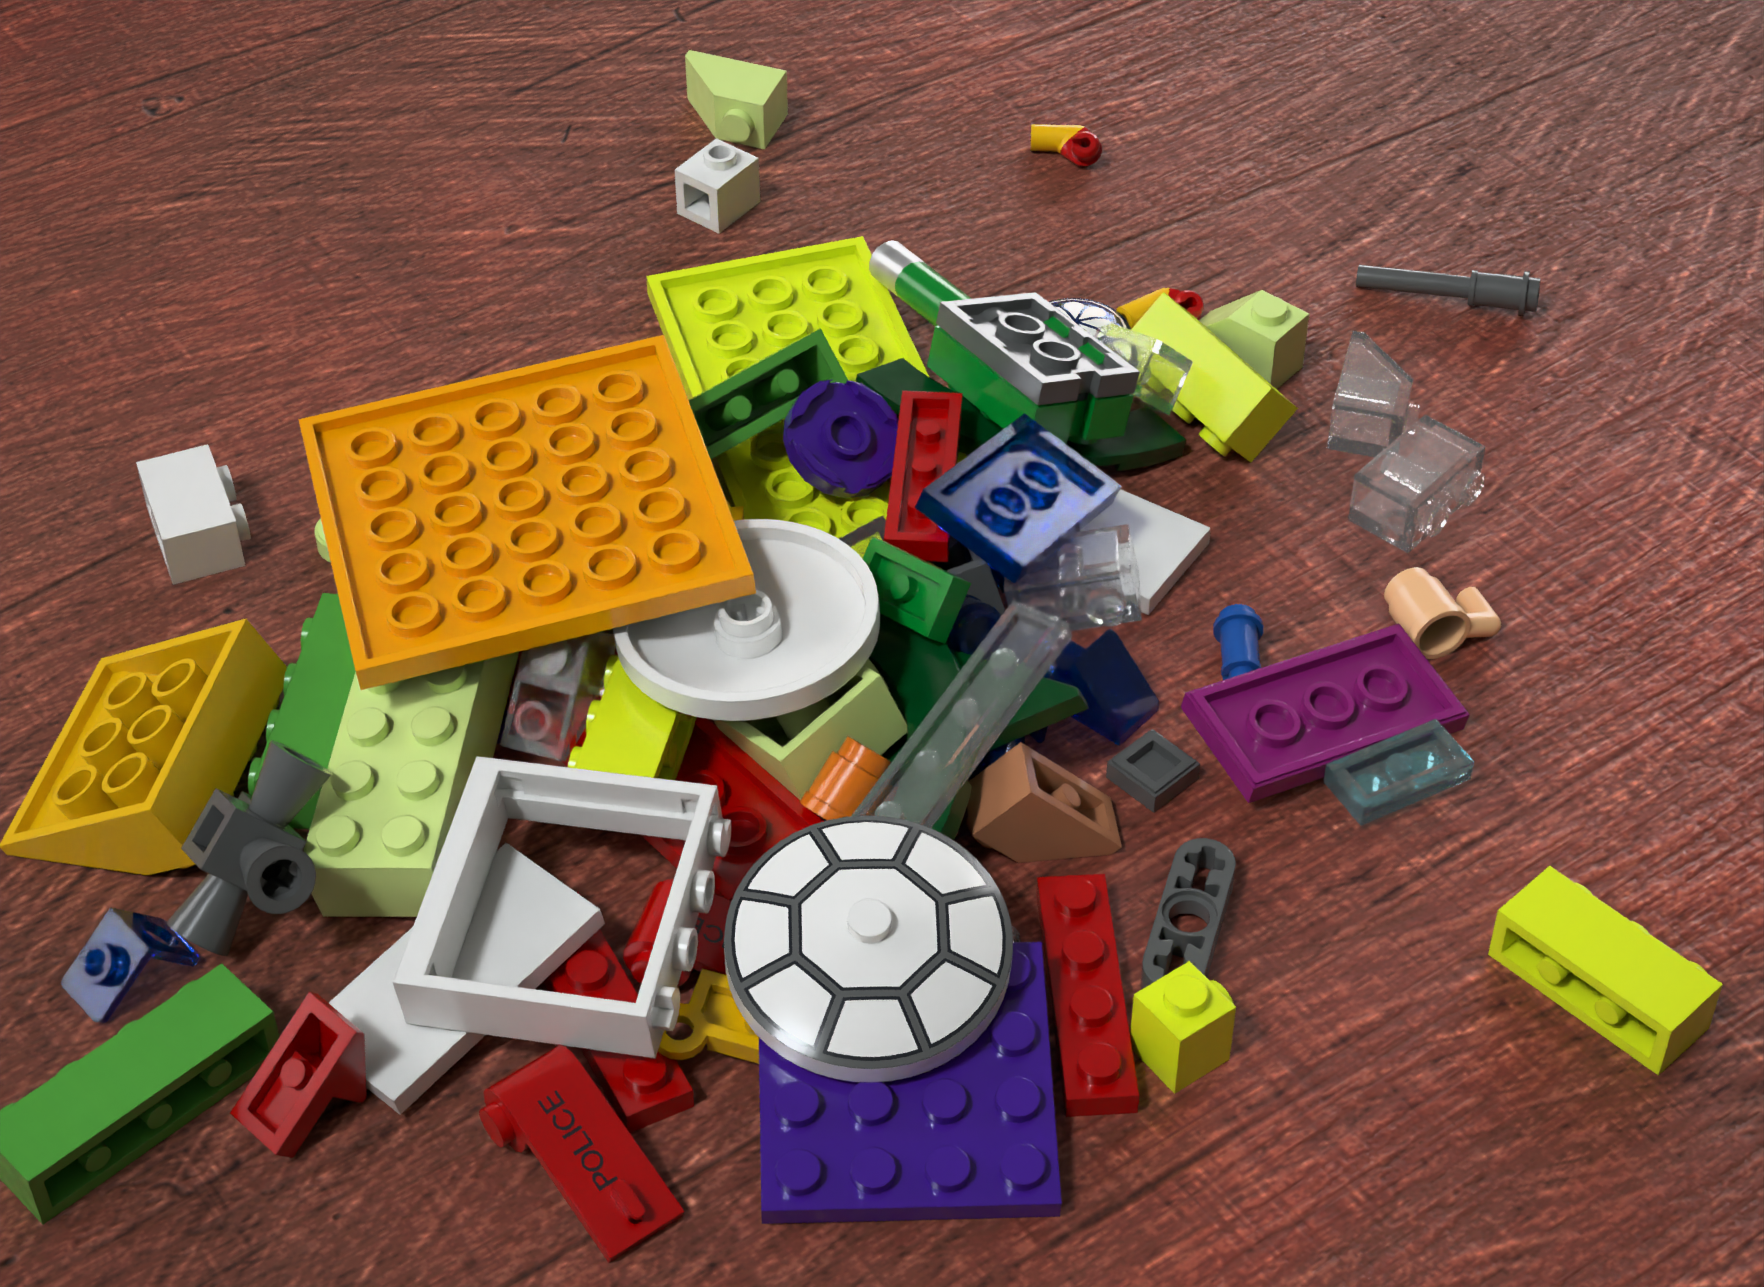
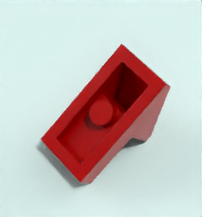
M309 992L230 1114L275 1155L293 1158L332 1097L359 1103L365 1101L367 1096L365 1034L319 994Z

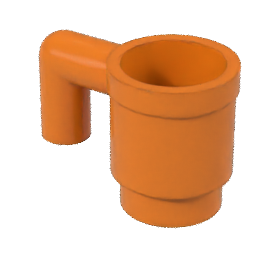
M847 736L838 752H831L810 789L806 790L799 803L825 820L864 815L889 817L900 790L889 783L887 785L884 779L894 764Z

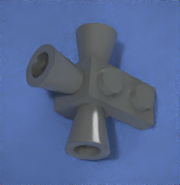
M271 740L252 796L242 791L237 799L216 788L181 848L201 870L209 874L168 919L166 924L174 932L199 947L221 956H228L248 895L256 907L271 914L287 913L301 906L313 891L316 871L311 858L302 851L306 841L288 824L329 779L332 773L304 754L282 743Z

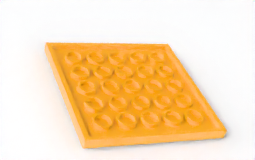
M664 335L298 419L355 671L361 690L756 593L753 571Z

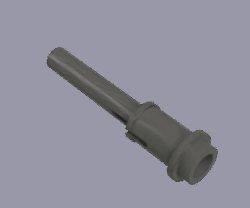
M1361 264L1358 266L1356 287L1468 298L1469 306L1482 305L1518 310V316H1524L1525 311H1537L1541 278L1530 277V271H1524L1523 276L1472 270L1471 277Z

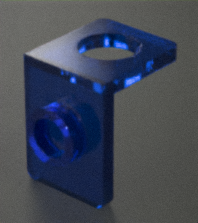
M110 907L62 978L61 985L94 1022L106 1023L150 958L194 967L199 961L200 956L179 934L166 924L167 921L164 919ZM148 932H150V933H152V934L158 936V937L161 938L163 941H165L167 944H164V943L160 942L159 940L155 939V938H154L153 936H151Z

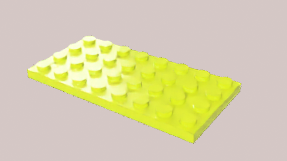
M863 236L646 276L649 299L665 336L688 400L819 329L822 330L847 379L856 382V377L859 373L904 358L928 377L929 375L888 288L876 280L869 271V261L872 254ZM785 418L711 459L726 499L730 502V507L744 506V519L782 520L814 527L837 537L857 552L862 559L872 536L884 541L891 477L869 495L846 499L824 494L804 481L790 463L783 442ZM958 451L953 504L961 501L964 502L983 550L1000 546L1001 537L1000 525L966 454Z

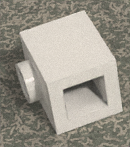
M717 138L675 169L677 214L720 234L760 202L759 158Z

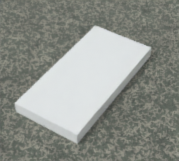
M505 843L496 851L451 978L536 989L605 924L602 913L598 907ZM412 928L329 1002L331 1006L365 1034L366 1088L400 1115L485 1036V1034L407 1024L405 1022L392 982Z

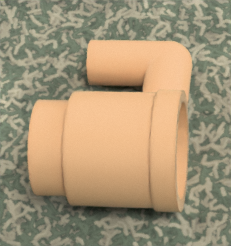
M1414 567L1400 572L1391 579L1384 592V598L1389 605L1391 617L1396 624L1399 623L1426 659H1437L1446 656L1457 649L1466 638L1492 637L1501 628L1500 618L1476 587H1468L1462 590L1455 602L1440 580L1430 576L1423 568Z

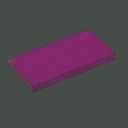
M1399 623L1185 692L1181 704L1183 712L1248 803L1463 730L1470 716Z

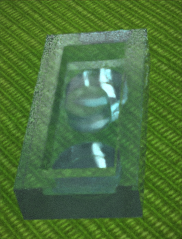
M1434 719L1326 764L1324 783L1362 826L1470 780L1474 760L1439 721Z

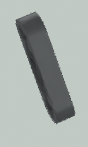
M1197 838L1185 842L1177 849L1143 956L1141 990L1169 973L1172 955L1183 957V964L1190 961L1207 978L1232 893L1236 866L1232 851L1223 843L1208 838ZM1200 868L1211 870L1208 873L1204 891L1193 888L1194 876L1197 875ZM1179 914H1193L1202 918L1207 926L1198 932H1184L1175 928L1170 920Z

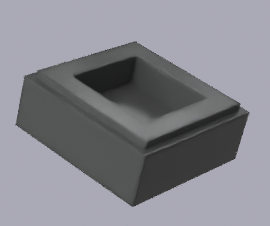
M1151 729L1107 761L1106 778L1155 813L1199 779L1200 763Z

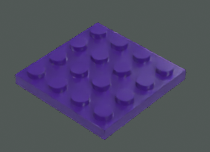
M1013 942L1009 983L997 1014L987 1029L973 1044L947 1063L928 1072L909 1078L873 1083L834 1079L797 1066L779 1055L759 1038L762 1224L1060 1217L1062 1201L1042 942Z

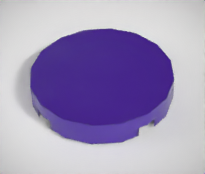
M833 379L819 381L800 394L785 417L783 442L789 461L804 481L824 494L846 499L869 495L892 476L898 428L897 415L881 395L862 383L847 380L845 384L839 382L830 383Z

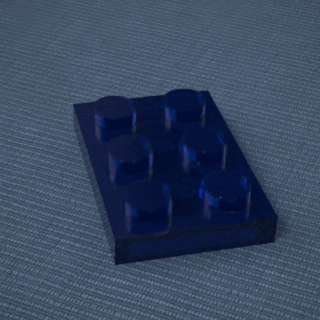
M1024 413L924 488L915 508L936 523L940 529L953 536L983 559L992 569L1000 572L1015 584L1112 505L1122 486Z

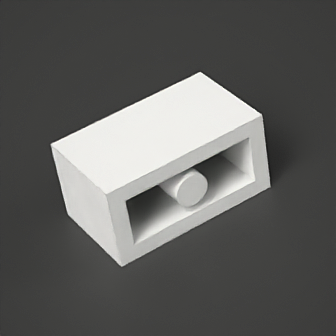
M208 444L136 462L146 507L173 585L245 566L240 541L251 539L246 515L241 503L230 506L229 502L235 501L237 498L227 465L216 467Z

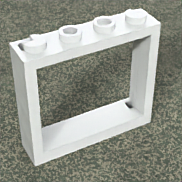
M476 756L392 982L405 1022L407 1024L656 1058L664 1030L673 1031L677 1023L680 1008V991L677 985L681 972H690L696 959L698 934L695 925L699 913L707 914L712 905L715 889V877L712 868L716 856L724 857L730 844L731 820L723 819L717 786ZM508 818L686 840L636 1003L451 978Z

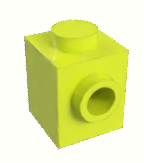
M1188 961L1134 994L1130 1030L1132 1051L1175 1094L1230 1059L1236 1006L1227 990L1220 983L1214 980L1209 981Z

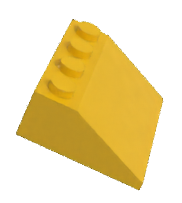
M247 618L101 658L0 843L1 850L10 856L141 875H152L178 868L185 869L195 865L181 848L216 788L234 797V790L247 763L257 750L256 744L266 726L270 712L278 707L279 696L284 688L287 666Z

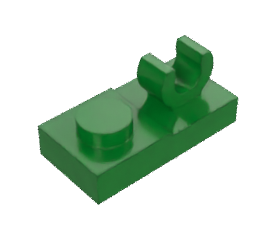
M872 536L863 560L872 572L877 585L880 613L927 638L945 644L972 583Z

